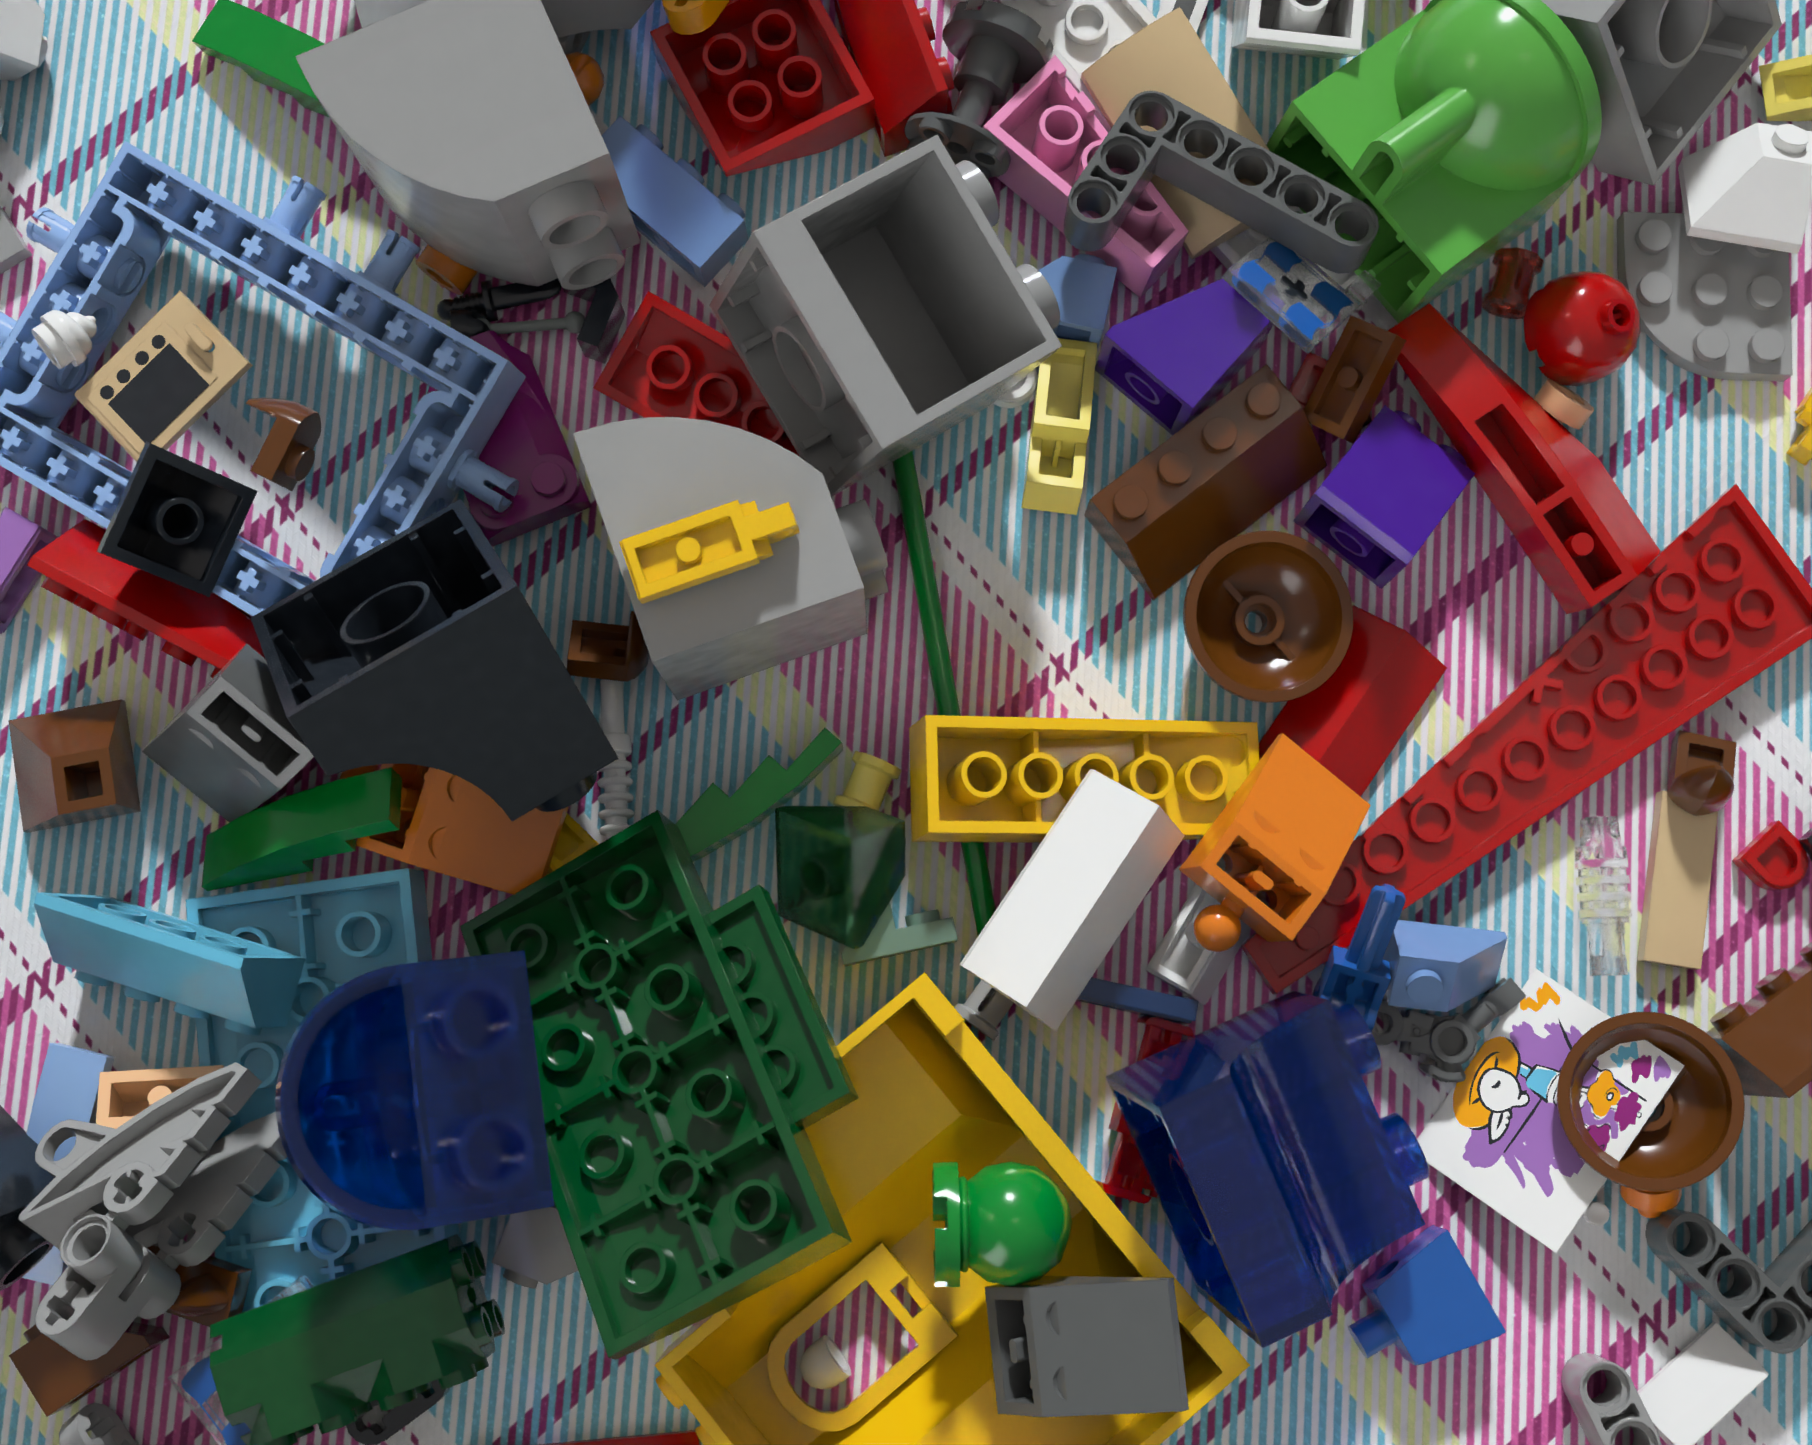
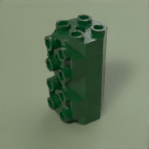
M458 1234L211 1324L210 1339L222 1335V1349L210 1353V1370L226 1419L232 1427L245 1422L250 1431L240 1436L246 1445H293L298 1442V1438L315 1431L313 1426L315 1424H318L321 1434H325L357 1421V1416L373 1409L371 1401L378 1400L380 1410L383 1412L417 1399V1394L430 1389V1382L438 1379L440 1388L443 1390L478 1376V1371L489 1366L487 1357L495 1352L494 1338L505 1334L502 1313L495 1299L487 1301L480 1277L486 1275V1266L476 1241L463 1244Z

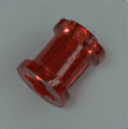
M1518 247L1500 248L1495 251L1492 261L1496 266L1491 291L1484 294L1481 306L1488 313L1498 317L1523 319L1534 276L1541 273L1544 260L1537 253Z

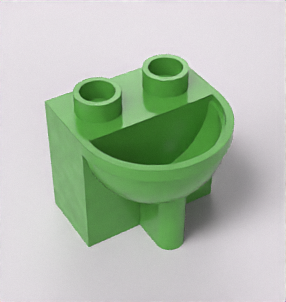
M1432 0L1420 13L1293 100L1266 146L1272 153L1361 200L1374 210L1378 217L1379 228L1364 263L1354 272L1392 317L1400 323L1430 303L1538 222L1592 160L1601 135V101L1593 71L1582 48L1563 21L1541 0ZM1338 233L1345 240L1356 241L1351 235Z

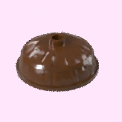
M1256 531L1228 540L1213 550L1201 562L1192 576L1186 591L1183 624L1188 646L1193 657L1214 683L1242 699L1262 703H1276L1299 698L1310 693L1326 682L1336 671L1346 655L1353 630V607L1351 596L1342 574L1333 561L1318 547L1303 538L1289 533ZM1249 613H1254L1261 619L1262 627L1258 633L1251 632L1246 627L1245 619Z
M1632 1012L1602 1021L1587 1031L1574 1044L1562 1065L1557 1084V1109L1560 1122L1567 1139L1576 1153L1586 1164L1603 1177L1616 1184L1635 1190L1649 1192L1672 1191L1688 1187L1703 1180L1726 1161L1735 1148L1743 1127L1745 1111L1744 1094L1740 1078L1731 1059L1723 1048L1705 1031L1672 1015L1657 1012ZM1646 1040L1685 1066L1655 1108L1654 1115L1648 1118L1623 1157L1618 1161L1600 1149L1585 1128L1579 1103L1583 1079L1597 1057L1621 1043Z

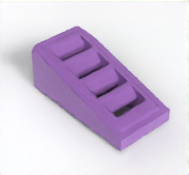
M6 506L0 516V634L5 632L41 575L38 571L27 566L32 555L58 538L56 535Z

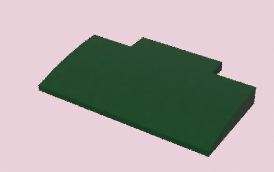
M656 810L460 926L608 1358L619 1359L676 1333L787 1278L852 1242L805 1128L857 1100L859 1097L771 896L760 884L713 911L678 826L660 811Z

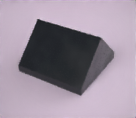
M146 441L97 552L210 597L257 494V490Z

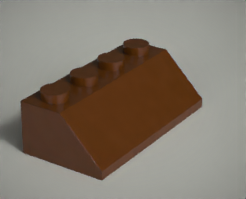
M1265 364L1089 500L1084 516L1154 601L1196 569L1218 546L1237 537L1326 468L1327 463L1303 407L1271 368Z
M1812 942L1800 951V955L1803 957L1801 962L1789 971L1785 968H1780L1770 973L1755 985L1756 990L1759 992L1744 1005L1740 1002L1728 1005L1716 1013L1710 1020L1714 1027L1707 1034L1723 1048L1731 1059L1740 1078L1744 1095L1790 1098L1812 1081Z

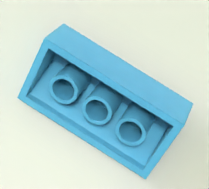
M37 892L34 907L52 960L55 963L76 969L75 979L99 986H110L111 981L125 985L124 995L137 1000L159 1002L162 997L176 1002L174 1011L182 1015L209 1019L210 1014L226 1018L224 1025L226 1029L242 1034L257 1036L260 1035L262 1028L286 1027L306 958L110 896Z

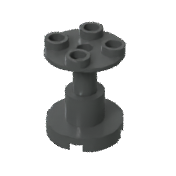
M984 0L980 10H965L968 1L959 2L951 9L942 33L948 50L960 61L953 80L955 88L960 92L952 115L937 112L912 115L905 126V135L909 140L906 151L938 135L955 164L963 160L970 161L982 171L989 181L990 177H999L1006 173L1011 162V157L1004 144L989 131L982 128L991 106L1000 105L1005 101L1011 83H1027L1051 59L1053 44L1049 39L1046 45H1044V42L1038 38L1042 27L1035 20L1017 9L998 2Z

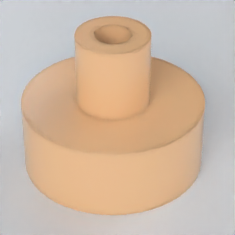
M1547 379L1534 397V400L1560 424L1563 425L1565 423L1578 430L1582 428L1594 412V408L1582 397L1551 379Z

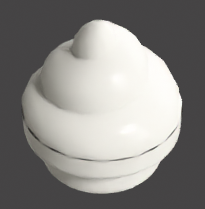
M51 310L40 317L41 324L31 329L35 340L46 356L58 369H62L70 363L77 367L86 360V355L92 349L91 338L97 332L96 318L93 316H84L76 312L66 314L59 310Z

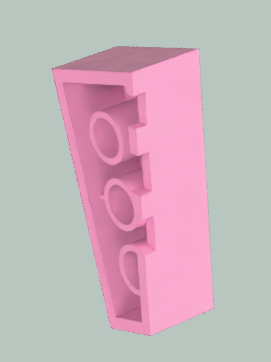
M1054 55L983 128L1004 144L1011 157L1008 170L997 178L1064 234L1063 224L1070 191L1108 132L1094 115L1096 109L1083 91L1078 93L1065 76L1067 69L1057 56ZM1121 168L1110 169L1120 175L1130 174ZM1150 181L1111 241L1104 248L1097 251L1085 252L1088 255L1103 259L1108 266L1117 267L1115 277L1141 298L1175 262L1189 231ZM1093 211L1081 212L1085 217L1091 219L1102 217Z

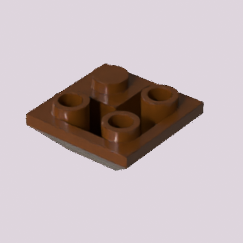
M120 699L8 720L23 832L30 833L141 812L126 702Z

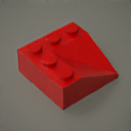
M729 0L717 20L700 33L682 35L674 32L669 23L650 31L656 59L685 114L726 177L828 151L875 127V99L821 0Z

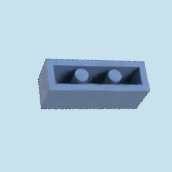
M619 116L602 134V138L610 153L636 230L701 285L706 287L748 241L745 220L743 219L745 217L744 211L725 193H721L717 197L702 185L705 182L702 175L689 162L682 158L675 162L662 151L664 148L662 142L650 129L642 124L635 128L623 117Z

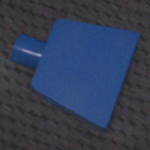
M1435 1225L1425 1229L1362 1284L1363 1289L1375 1311L1348 1326L1355 1343L1367 1359L1394 1343L1402 1357L1415 1366L1428 1363L1506 1333L1449 1231Z

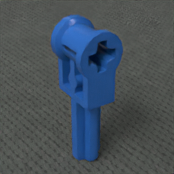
M1384 883L1382 886L1375 885L1371 889L1349 948L1332 946L1322 975L1318 979L1311 996L1307 1014V1026L1319 1028L1323 1024L1354 1033L1355 1040L1366 1042L1369 1039L1375 1025L1378 1010L1391 981L1390 963L1387 960H1383V956L1406 901L1404 893L1396 890L1393 885Z

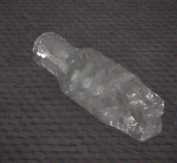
M1592 816L1581 819L1580 846L1575 847V870H1578L1576 886H1579L1577 902L1580 903L1578 918L1582 920L1583 925H1587L1590 976L1628 975L1624 923H1630L1629 917H1632V909L1629 908L1631 893L1628 892L1627 886L1630 884V878L1626 871V868H1629L1626 846H1622L1617 816Z

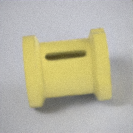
M855 751L852 757L855 767L843 795H836L833 805L865 820L880 823L883 814L879 809L892 779L899 778L901 769L870 754Z

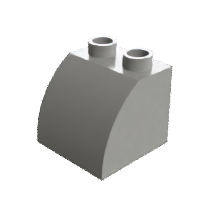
M428 0L295 56L312 91L389 208L413 233L451 260L481 274L508 282L540 286L558 278L563 288L579 290L597 285L615 275L625 264L622 250L641 243L610 153L541 0Z
M647 417L610 422L573 433L651 660L677 701L867 634L865 600L887 593L889 590L883 569L888 568L886 554L865 499L836 509L823 473L801 457L766 438L740 428L712 421L680 417ZM738 500L740 504L755 501L759 512L786 502L790 503L800 533L770 544L773 556L759 560L760 563L644 604H641L638 600L619 541Z

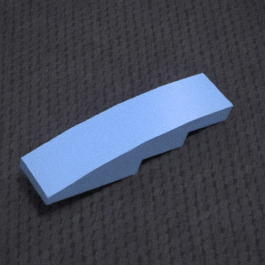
M49 1043L26 1134L39 1144L43 1136L61 1121L72 1119L96 1124L100 1072L111 1071L115 1056L62 1043ZM76 1136L66 1139L59 1145L54 1154V1161L66 1157L75 1146ZM53 1246L46 1256L21 1278L54 1285L68 1265L61 1259L60 1250Z

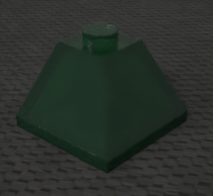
M782 806L776 808L778 915L852 949L862 947L906 876L905 821L866 806Z

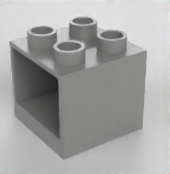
M938 135L753 231L709 304L799 456L823 473L831 497L989 407L1062 347L1053 331L1059 324L1060 310L1051 286L1045 277L1032 265L1022 264L1015 267L992 228L998 222L999 208L989 181L972 162L963 160L955 164Z

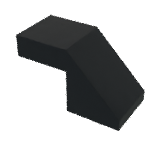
M609 278L597 285L579 290L563 288L564 293L592 302L577 341L585 357L605 364L625 317V312L611 279Z

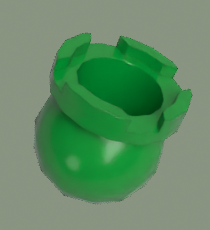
M958 1162L933 1163V1221H945V1228H935V1250H933L935 1287H960V1271L967 1272L969 1268L987 1282L1016 1286L1040 1280L1061 1262L1072 1227L1069 1204L1059 1186L1038 1167L1006 1162L986 1166L967 1181L964 1176L959 1177Z

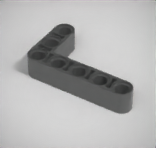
M1158 91L1141 92L1129 101L1073 185L1068 196L1063 224L1064 235L1075 248L1083 251H1097L1104 248L1111 241L1153 175H1156L1323 268L1338 274L1353 272L1364 263L1379 228L1376 213L1366 203ZM1140 126H1150L1157 131H1147ZM1197 152L1203 154L1206 158L1199 159L1191 156L1189 153ZM1121 168L1130 174L1120 175L1110 169ZM1238 179L1250 180L1256 186L1242 184ZM1287 206L1299 207L1306 213L1299 214L1293 212ZM1093 211L1102 217L1091 219L1085 217L1081 212ZM1338 233L1351 235L1356 241L1345 240Z
M1672 1208L1662 1212L1659 1217L1649 1219L1646 1224L1645 1236L1647 1245L1652 1252L1741 1339L1771 1352L1787 1354L1800 1348L1812 1335V1290L1805 1293L1801 1285V1277L1804 1270L1810 1265L1812 1266V1219L1764 1272L1718 1227L1701 1214ZM1685 1222L1690 1231V1242L1685 1249L1678 1252L1673 1244V1232L1678 1225ZM1729 1265L1734 1275L1733 1285L1729 1291L1721 1294L1717 1286V1277L1721 1269ZM1773 1308L1778 1319L1777 1327L1773 1333L1765 1336L1761 1326L1762 1318L1767 1311Z

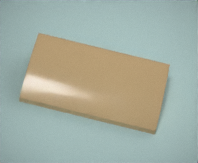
M1180 7L1144 27L1081 73V80L1111 128L1136 94L1144 91H1158L1269 150ZM1140 126L1147 131H1157L1150 126ZM1197 152L1189 153L1191 156L1199 159L1206 158L1203 154ZM1153 175L1150 180L1189 231L1183 246L1192 260L1251 228L1156 175ZM1238 179L1242 184L1256 186L1250 180Z

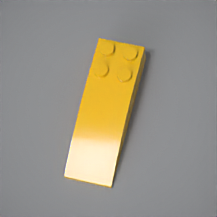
M925 715L909 728L912 842L1041 843L1090 769L1098 771L1159 805L1185 835L1182 840L1202 839L1259 762L1257 722Z

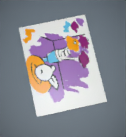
M1535 969L1521 989L1526 997L1503 1015L1464 1071L1466 1075L1465 1080L1454 1085L1410 1148V1151L1557 1253L1607 1180V1178L1594 1171L1583 1161L1564 1133L1557 1109L1559 1074L1574 1044L1592 1027L1611 1017L1538 969ZM1646 1040L1621 1043L1598 1056L1584 1076L1579 1103L1585 1128L1599 1148L1620 1161L1685 1065Z

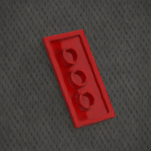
M648 291L593 388L643 418L680 417L712 421L740 428L766 438L799 456L729 337Z
M1353 605L1352 636L1341 664L1321 686L1306 695L1288 700L1259 742V761L1277 736L1283 733L1361 797L1447 667L1406 630Z

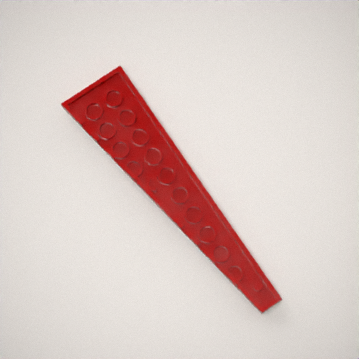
M1735 484L1727 489L1665 547L1638 577L1627 583L1353 840L1326 895L1293 941L1267 942L1255 932L1241 945V948L1272 994H1278L1326 962L1333 945L1347 948L1350 945L1371 889L1375 885L1390 884L1396 890L1404 893L1406 898L1402 909L1404 910L1812 639V588L1738 485Z

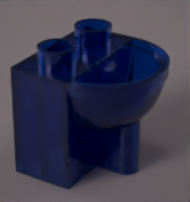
M525 950L383 967L361 974L341 984L323 997L303 1018L292 1035L280 1064L275 1094L276 1120L281 1142L291 1166L311 1193L326 1206L355 1222L391 1230L427 1229L554 1207Z

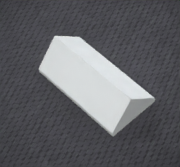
M1090 769L959 965L1056 1031L1185 835L1159 805L1098 771Z

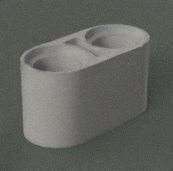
M1591 1353L1577 1354L1566 1362L1561 1377L1563 1390L1590 1445H1614L1618 1432L1631 1426L1634 1434L1632 1445H1661L1658 1432L1630 1376L1624 1368ZM1603 1370L1607 1379L1606 1388L1601 1395L1590 1399L1587 1393V1381L1593 1373Z

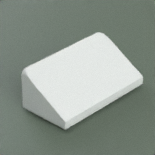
M1196 884L1145 970L1191 999L1206 1005L1251 928L1240 920V938L1232 948L1226 951L1213 952L1202 947L1194 935L1196 916L1205 907L1216 904L1220 905L1221 903Z
M1713 1321L1637 1392L1658 1435L1667 1445H1695L1768 1377L1769 1373L1718 1323Z

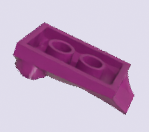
M485 331L470 337V339L509 360L526 376L478 457L485 464L519 481V489L516 496L514 497L494 486L492 490L512 502L505 511L498 512L492 506L463 489L469 503L470 513L493 547L590 508L592 505L530 355L507 343L495 331ZM429 386L427 394L432 391H437L436 389Z

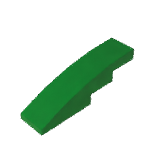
M218 0L192 42L205 54L242 68L254 81L290 94L304 108L329 117L312 91L295 57L325 43L230 0Z
M824 728L787 770L768 755L731 797L712 783L676 823L692 861L694 862L707 856L756 827L799 794L843 751L842 742L828 729Z
M392 767L356 775L286 796L238 817L206 836L201 887L206 891H212L313 871V863L316 858L356 851V838L400 830L402 777Z

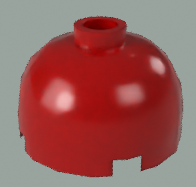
M1572 272L1548 281L1543 289L1535 291L1530 297L1523 319L1524 339L1528 351L1537 350L1539 358L1545 364L1538 368L1545 377L1563 386H1582L1619 370L1636 349L1640 335V314L1633 296L1623 283L1601 272Z

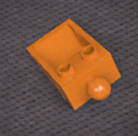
M1283 733L1277 736L1179 868L1182 873L1221 903L1220 905L1216 904L1205 907L1199 912L1194 921V935L1199 944L1209 951L1222 952L1232 948L1241 935L1240 920L1267 942L1293 941L1326 895L1371 806ZM1221 857L1225 861L1224 871L1216 865ZM1259 891L1267 893L1270 901L1269 906L1256 897Z
M382 764L381 767L369 765L343 771L340 775L339 780L392 767L402 777L400 830L357 838L356 846L407 864L513 895L547 875L569 808L568 806L553 812H543L534 808L516 820L511 821L504 810L477 786L451 773L421 765Z

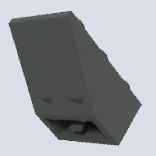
M248 644L210 680L142 751L229 823L253 811L281 790L314 757L286 717L266 659Z
M1043 1276L1040 1280L1016 1286L996 1284L985 1287L998 1414L1062 1417L1182 1412L1189 1410L1174 1278Z

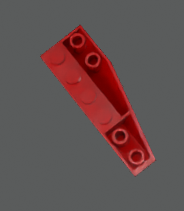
M834 0L843 42L875 99L874 130L884 157L906 150L909 140L905 135V126L912 115L925 112L953 113L948 91L954 90V81L946 58L943 56L936 59L930 41L935 40V32L929 12L926 7L917 9L914 0Z
M1430 303L1387 330L1406 340L1397 361L1457 451L1464 457L1469 469L1475 473V478L1566 614L1592 608L1638 577L1661 553L1601 461Z
M83 519L32 555L27 564L28 567L46 576L41 585L46 590L142 641L148 632L163 638L166 642L161 651L191 667L197 658L215 666L210 675L211 678L246 644L265 658L251 621V616L213 592L210 597H207L97 552L106 530L86 519Z

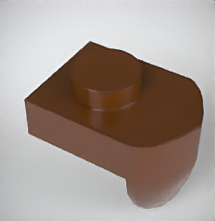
M275 398L249 399L246 402L247 405L276 419L250 471L293 491L297 481L303 480L313 466L315 460L314 447L321 434L320 415L318 412L300 403Z
M634 611L630 613L629 626L572 620L566 668L570 676L628 682L638 677L648 665L649 651Z
M1679 730L1673 738L1671 745L1667 794L1670 799L1693 816L1714 813L1723 808L1734 791L1733 781L1737 742Z

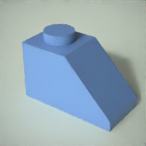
M1079 254L1074 256V258L1061 256L1038 270L1051 286L1060 310V321L1053 331L1057 338L1097 343L1098 348L1104 330L1117 267L1108 266L1103 259L1088 254Z
M1398 920L1383 956V960H1387L1390 963L1391 981L1385 993L1388 1005L1448 1012L1493 988L1507 941L1506 933Z

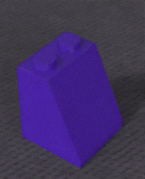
M1237 272L1112 326L1104 336L1095 371L1172 436L1198 417L1259 350L1275 323L1276 317H1278L1281 311L1280 309H1282L1276 303V298L1271 290L1263 292L1257 301L1234 282Z
M1384 405L1293 520V522L1381 589L1409 564L1475 475L1473 471L1466 467V460L1459 452L1448 445H1437L1421 433V426L1413 417L1400 410L1393 411L1386 405Z

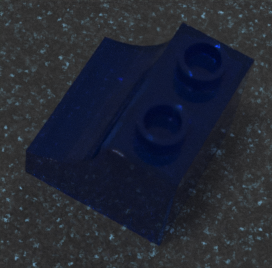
M1291 991L1106 1076L1198 1292L1262 1348L1333 1315L1331 1309L1333 1296L1340 1284L1354 1269L1390 1243L1425 1225L1410 1190V1186L1429 1177V1169L1424 1153L1411 1128L1398 1113L1394 1112L1381 1119L1379 1118L1362 1078L1381 1068L1380 1053L1368 1025L1357 1009L1349 1003L1333 1010L1329 1000L1297 991Z

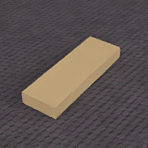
M1660 791L1655 795L1637 961L1698 970L1702 966L1718 811L1706 815L1693 816L1677 806L1670 799L1667 791Z

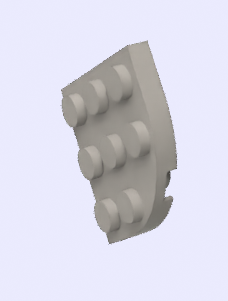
M1623 212L1617 219L1618 281L1623 283L1635 300L1640 314V333L1644 331L1658 347L1667 353L1664 357L1665 359L1686 371L1714 379L1784 382L1793 375L1789 252L1687 236L1684 213Z

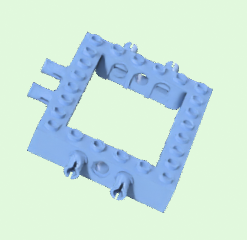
M125 141L75 225L46 207L38 209L32 216L51 228L50 231H46L30 221L27 224L26 233L30 240L40 243L58 254L18 321L0 311V466L107 529L132 472L60 430L58 427L76 398L74 396L75 392L84 385L171 237L437 390L424 395L415 406L412 413L417 416L394 455L388 453L382 463L387 465L365 504H357L353 511L357 517L334 555L328 553L320 570V578L452 503L461 488L492 506L494 510L498 512L505 511L512 502L492 489L494 486H497L515 497L519 489V481L485 464L478 457L526 376L509 360L398 297L399 295L394 291L415 255L421 250L401 235L399 237L397 232L388 229L385 233V238L364 273L361 271L355 273L304 244L305 241L300 238L322 200L324 201L327 196L306 181L304 183L302 178L294 175L271 217H263L261 219ZM51 310H59L66 314L76 312L84 316L96 318L97 332L91 338L92 349L86 355V360L82 364L75 367L70 363L64 368L58 369L50 361L31 332V329L42 323L40 320L42 315ZM238 535L212 592L254 616L315 580Z

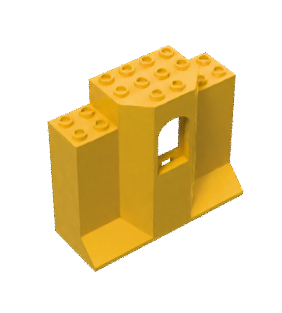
M924 972L836 1046L859 1098L805 1128L852 1242L787 1278L695 1323L666 1348L654 1366L661 1373L656 1378V1383L668 1401L677 1409H680L685 1404L699 1421L700 1425L695 1429V1432L703 1445H1160L1245 1371L1250 1364L1211 1317L1197 1305L963 1022L962 1016ZM958 1162L959 1177L964 1176L968 1181L986 1166L1015 1162L1038 1167L1059 1186L1069 1204L1072 1227L1061 1262L1044 1276L1174 1278L1189 1410L1182 1412L1062 1417L998 1414L985 1287L996 1285L997 1283L987 1282L969 1268L967 1272L960 1271V1287L934 1286L933 1250H935V1228H945V1221H933V1163ZM867 1280L918 1345L846 1407L834 1412L819 1410L807 1404L796 1393L789 1382L785 1369L786 1352L792 1342ZM899 1283L902 1284L922 1309L914 1317L911 1316L891 1291Z

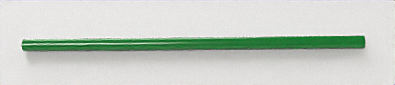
M912 450L893 461L892 464L937 714L961 716ZM961 842L977 936H979L996 910L984 842Z

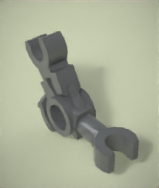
M1502 978L1495 983L1493 988L1486 991L1481 1000L1463 1015L1455 1013L1453 1016L1443 1017L1429 1013L1422 1014L1412 1010H1407L1405 1017H1402L1395 1006H1390L1388 1002L1382 1001L1378 1011L1388 1017L1389 1027L1382 1034L1372 1032L1367 1042L1375 1045H1388L1395 1040L1401 1041L1399 1052L1420 1056L1421 1053L1427 1054L1435 1061V1066L1420 1062L1419 1069L1423 1074L1443 1082H1461L1466 1078L1461 1064L1471 1058L1475 1051L1476 1042L1481 1039L1477 1033L1496 1017L1503 1015L1516 1006L1526 995L1512 978L1507 980Z

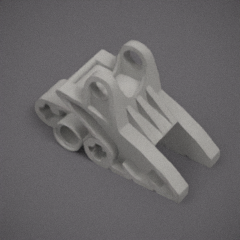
M237 1062L188 1083L153 1103L117 1129L72 1119L61 1121L53 1126L39 1142L35 1152V1161L41 1168L52 1175L54 1179L32 1200L18 1217L22 1223L58 1248L61 1259L68 1265L66 1270L43 1297L37 1308L35 1320L40 1332L78 1358L87 1361L97 1359L106 1354L137 1316L151 1319L165 1313L174 1304L180 1292V1275L175 1271L178 1265L185 1267L198 1265L216 1250L226 1237L222 1232L233 1228L253 1202V1199L250 1197L259 1194L280 1167V1164L277 1162L286 1159L310 1126L297 1114L283 1108L254 1120L216 1141L231 1122L228 1118L240 1111L262 1083L248 1068ZM76 1136L75 1146L66 1157L54 1161V1154L59 1145L66 1139ZM193 1229L195 1231L194 1236L188 1242L184 1241V1236ZM158 1243L161 1250L155 1255L147 1248Z

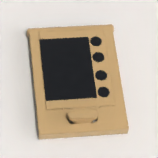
M179 291L100 370L78 389L74 396L137 462L146 441L167 450L253 365L183 292ZM212 344H214V345H215L214 350H213L212 352H209V350H211V348H212V346H213Z

